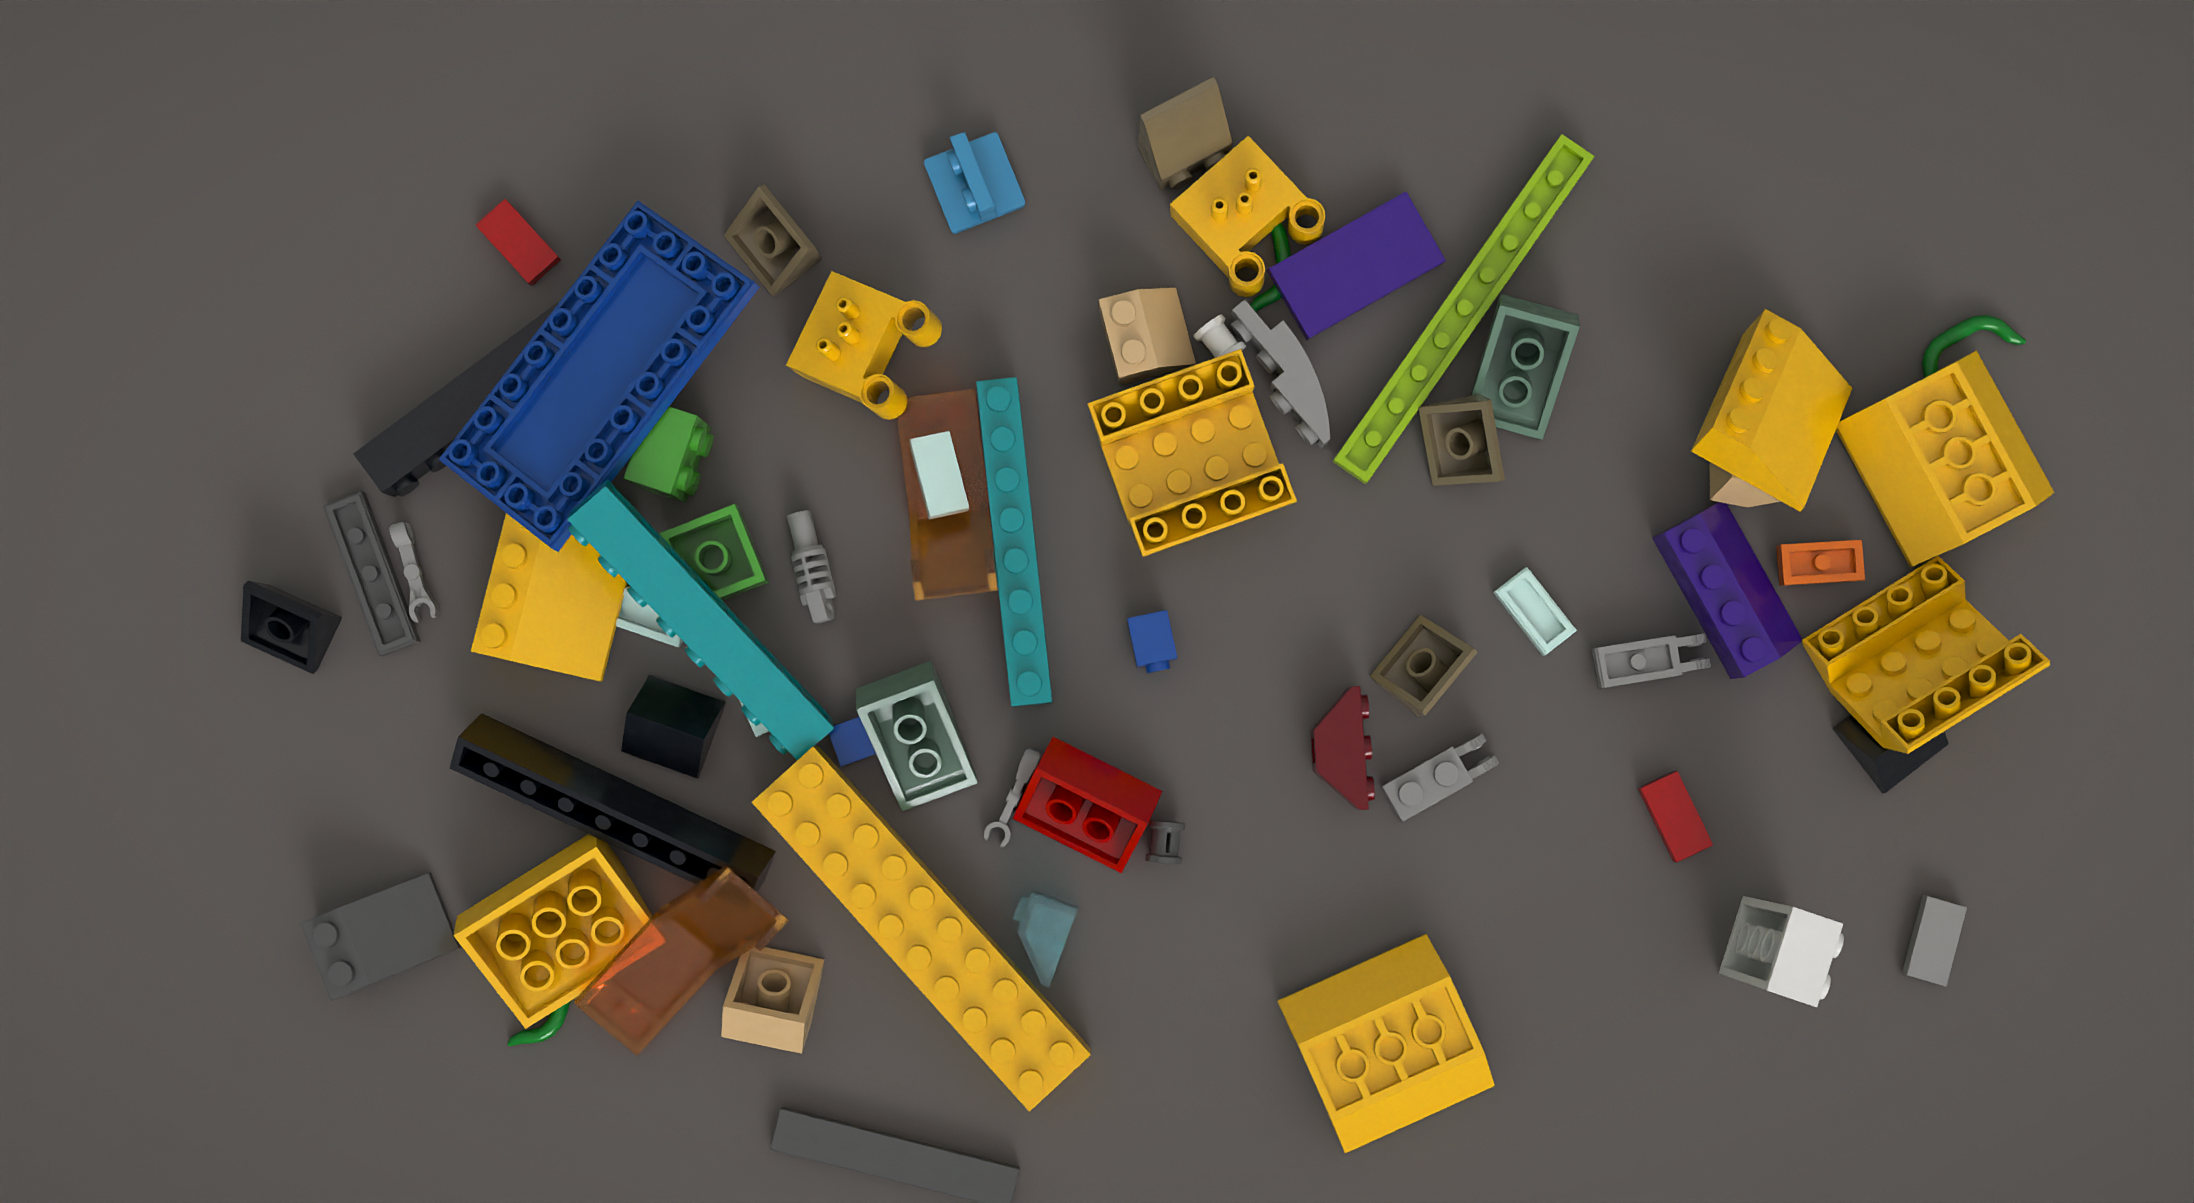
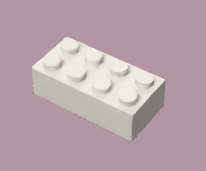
M1743 896L1719 974L1817 1007L1819 1000L1825 998L1830 987L1831 977L1828 975L1832 958H1836L1839 955L1843 946L1844 935L1841 933L1843 923L1792 906Z

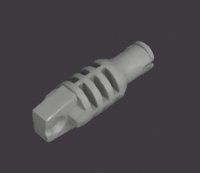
M806 510L787 515V520L795 548L791 552V562L794 566L793 570L794 574H796V582L799 587L802 605H808L813 623L835 620L836 616L832 598L837 597L836 587L833 582L826 548L818 543L812 513Z

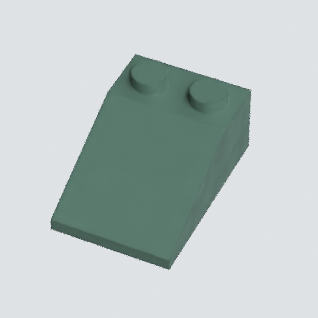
M1500 293L1471 395L1480 394L1491 399L1497 428L1543 440L1580 328L1578 314Z
M932 660L856 688V710L902 811L978 783L953 711Z

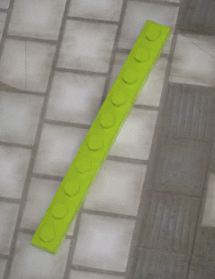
M1563 134L1560 135L1332 461L1362 483L1366 484L1418 411V407L1425 401L1595 157Z

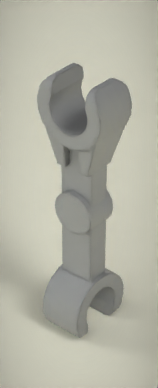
M404 522L392 524L389 527L390 535L394 545L399 548L404 566V576L407 578L411 590L409 615L414 622L421 623L422 618L419 614V607L426 603L430 608L431 617L437 618L440 614V607L425 587L422 576L423 569L419 566L413 545L415 543V534L412 525Z
M1031 748L1024 752L1015 778L1017 781L1005 801L1007 804L1000 820L991 822L984 830V839L986 841L990 836L991 829L994 827H1000L1005 832V838L1000 847L1006 846L1010 841L1012 831L1007 822L1014 807H1017L1024 784H1027L1031 775L1034 774L1041 758L1040 752Z

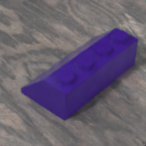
M1717 502L1652 537L1730 679L1744 678L1778 660L1802 642L1801 635L1727 503Z

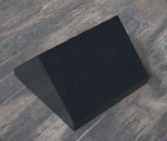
M248 580L243 586L241 642L314 674L325 656L342 617L272 585Z
M649 675L626 713L621 752L699 779L726 702Z
M1851 714L1832 728L1882 793L1888 792L1949 744L1944 731L1909 754L1883 748Z

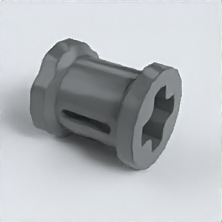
M1149 820V827L1152 828L1150 853L1146 854L1145 861L1181 864L1182 858L1178 856L1180 831L1185 830V823Z

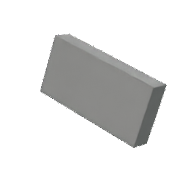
M1922 895L1902 974L1947 986L1967 907Z

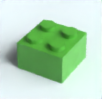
M668 407L630 457L623 479L640 489L686 503L688 496H694L699 486L701 474L697 472L701 457L706 458L712 448L714 435L710 434L711 427L697 415Z
M736 504L659 533L722 601L769 583L741 510Z

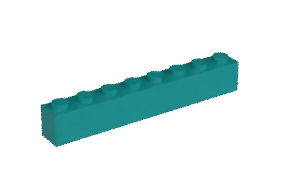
M1017 377L976 381L1011 707L1053 703L1018 380Z
M608 479L570 511L567 520L571 525L568 529L574 538L583 546H587L590 543L601 555L598 557V561L602 567L613 577L619 574L630 585L627 588L630 596L641 607L644 608L648 604L659 615L656 618V622L666 634L672 638L677 634L687 645L684 650L689 658L699 667L705 664L716 675L713 681L717 687L728 697L734 694L744 704L741 710L755 726L762 723L771 733L769 740L780 753L785 755L790 752L798 760L834 729L832 716Z

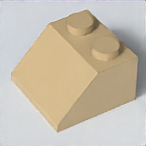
M1176 288L1137 289L1099 299V312L1118 385L1196 365Z
M745 943L723 1004L721 1037L802 1054L812 1023L824 959Z

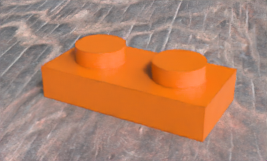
M1862 540L1781 544L1776 546L1779 586L1865 580Z

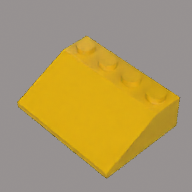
M1764 309L1743 333L1691 452L1800 512L1805 507L1853 388L1801 328Z
M506 513L471 652L603 682L616 630V621L619 618L624 598L623 593L627 587V582L619 574L613 577L602 567L598 561V557L601 555L590 543L587 546H583L571 535L559 552H557Z
M587 834L457 915L453 935L525 1029L666 941L664 934L619 858L607 842L590 834Z

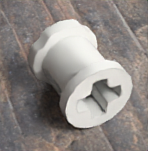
M1222 314L1206 323L1193 336L1196 341H1202L1215 358L1239 349L1243 351L1246 348L1244 342H1238L1224 324L1225 317Z

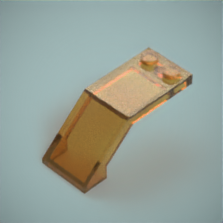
M968 389L907 397L906 409L897 417L909 509L912 558L910 559L915 600L998 590L995 552L976 390ZM950 431L969 510L929 520L909 441L913 438Z
M725 866L662 906L574 1000L575 1005L634 1054L638 1055L717 969L754 947L761 951L789 920L734 871Z

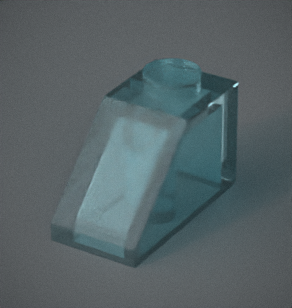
M1032 890L1029 899L1021 896L1013 919L1020 922L1017 933L1041 985L1050 987L1078 906Z

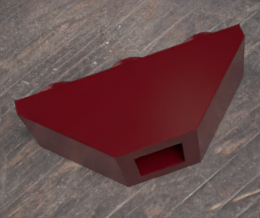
M1360 686L1347 688L1310 730L1312 767L1314 773L1355 809L1369 810L1368 801L1375 800L1373 776H1366L1365 761L1372 759L1370 735H1364L1363 719H1369V702L1367 694L1361 695Z

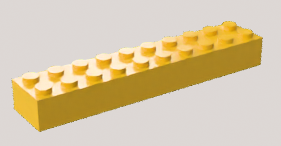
M813 746L752 801L753 805L1029 1112L1091 1055L1089 1045L820 747Z

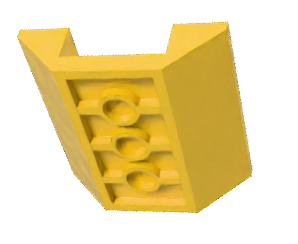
M1241 349L1087 403L1103 455L1142 557L1297 502L1283 463L1279 464L1255 400L1253 394L1255 386Z
M1977 350L1891 396L1839 421L1836 428L1838 436L1910 567L1977 538L2036 507L2055 493Z
M1939 556L1931 559L1802 639L1805 650L1830 693L1883 748L1906 754L1914 751L2050 666V660L2022 634L2009 641L1966 600L1965 580Z
M1423 934L1277 1000L1328 1112L1327 1115L1344 1153L1350 1152L1495 1086L1485 1052L1452 979L1427 934Z

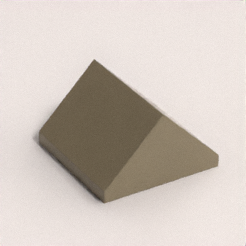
M765 184L757 188L723 235L772 296L778 295L822 260L815 246Z
M1475 394L1418 407L1432 486L1501 482L1505 480L1491 399Z
M1419 615L1369 677L1415 716H1426L1477 654V651L1424 616Z

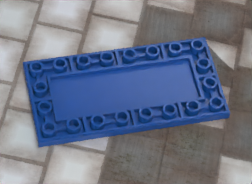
M637 200L439 460L546 545L559 552L572 535L568 529L571 523L567 520L570 511L607 479L610 482L614 480L760 287L746 275Z

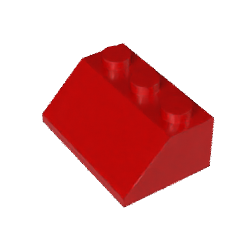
M1052 737L1012 819L1122 873L1148 825L1163 791Z

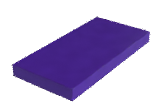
M1404 192L1270 267L1267 273L1305 339L1309 340L1438 267L1446 260L1407 192Z

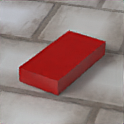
M506 199L475 225L531 286L561 261V258Z
M1678 771L1670 772L1637 788L1673 862L1677 863L1713 846Z

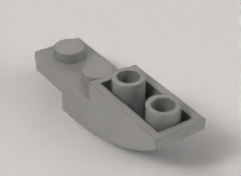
M1243 300L1232 309L1230 318L1233 323L1230 324L1231 329L1244 343L1250 341L1259 351L1256 358L1268 373L1272 374L1275 371L1279 375L1272 381L1269 387L1273 393L1269 398L1275 407L1283 415L1288 412L1299 424L1295 427L1296 431L1308 445L1311 446L1315 443L1319 449H1322L1330 440L1329 417L1318 377L1306 352L1284 320L1270 330L1247 301Z

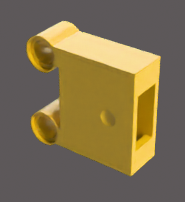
M1249 136L1242 140L1170 204L1171 217L1228 277L1229 286L1232 291L1242 297L1254 296L1263 287L1265 278L1264 262L1259 255L1250 252V250L1264 239L1275 226L1288 218V232L1291 238L1299 244L1307 245L1316 242L1321 237L1325 223V210L1321 203L1315 199L1307 198ZM1302 215H1310L1315 218L1317 224L1312 228H1302L1297 224L1296 219ZM1249 267L1255 270L1258 275L1252 281L1245 282L1238 279L1235 274L1239 269Z
M831 271L786 366L803 378L863 403L882 419H895L906 409L907 395L901 387L886 375H883L902 334L916 346L928 347L933 345L941 336L942 323L920 301H902ZM925 317L922 327L912 331L916 320ZM889 390L890 393L887 400L882 404H877L879 395L883 391Z

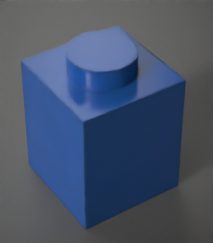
M1167 610L1127 618L1136 667L1145 666L1146 673L1170 669L1169 661L1176 660L1177 653Z

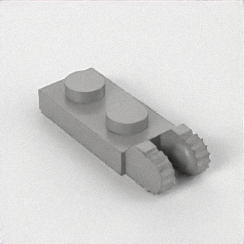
M1705 633L1679 638L1672 635L1593 648L1592 654L1598 688L1680 676L1682 672L1710 668V658L1705 659L1702 657L1680 663L1678 647H1694L1706 643Z
M1482 733L1456 747H1448L1381 786L1401 822L1473 782V778L1480 776L1499 764L1495 755L1485 757L1467 770L1462 763L1460 756L1470 751H1475L1486 742Z

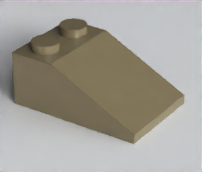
M1214 77L1140 115L1138 150L1160 190L1168 186L1171 189H1177L1187 184L1193 178L1191 174L1204 167L1208 171L1231 151L1233 143L1218 83Z

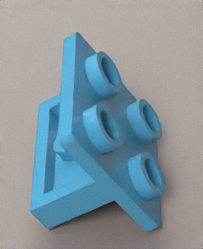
M965 132L950 137L952 149L924 160V166L953 234L960 233L1025 206V199L999 135L996 132L970 142Z

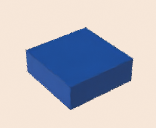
M860 717L835 725L834 729L829 733L841 767L876 754Z

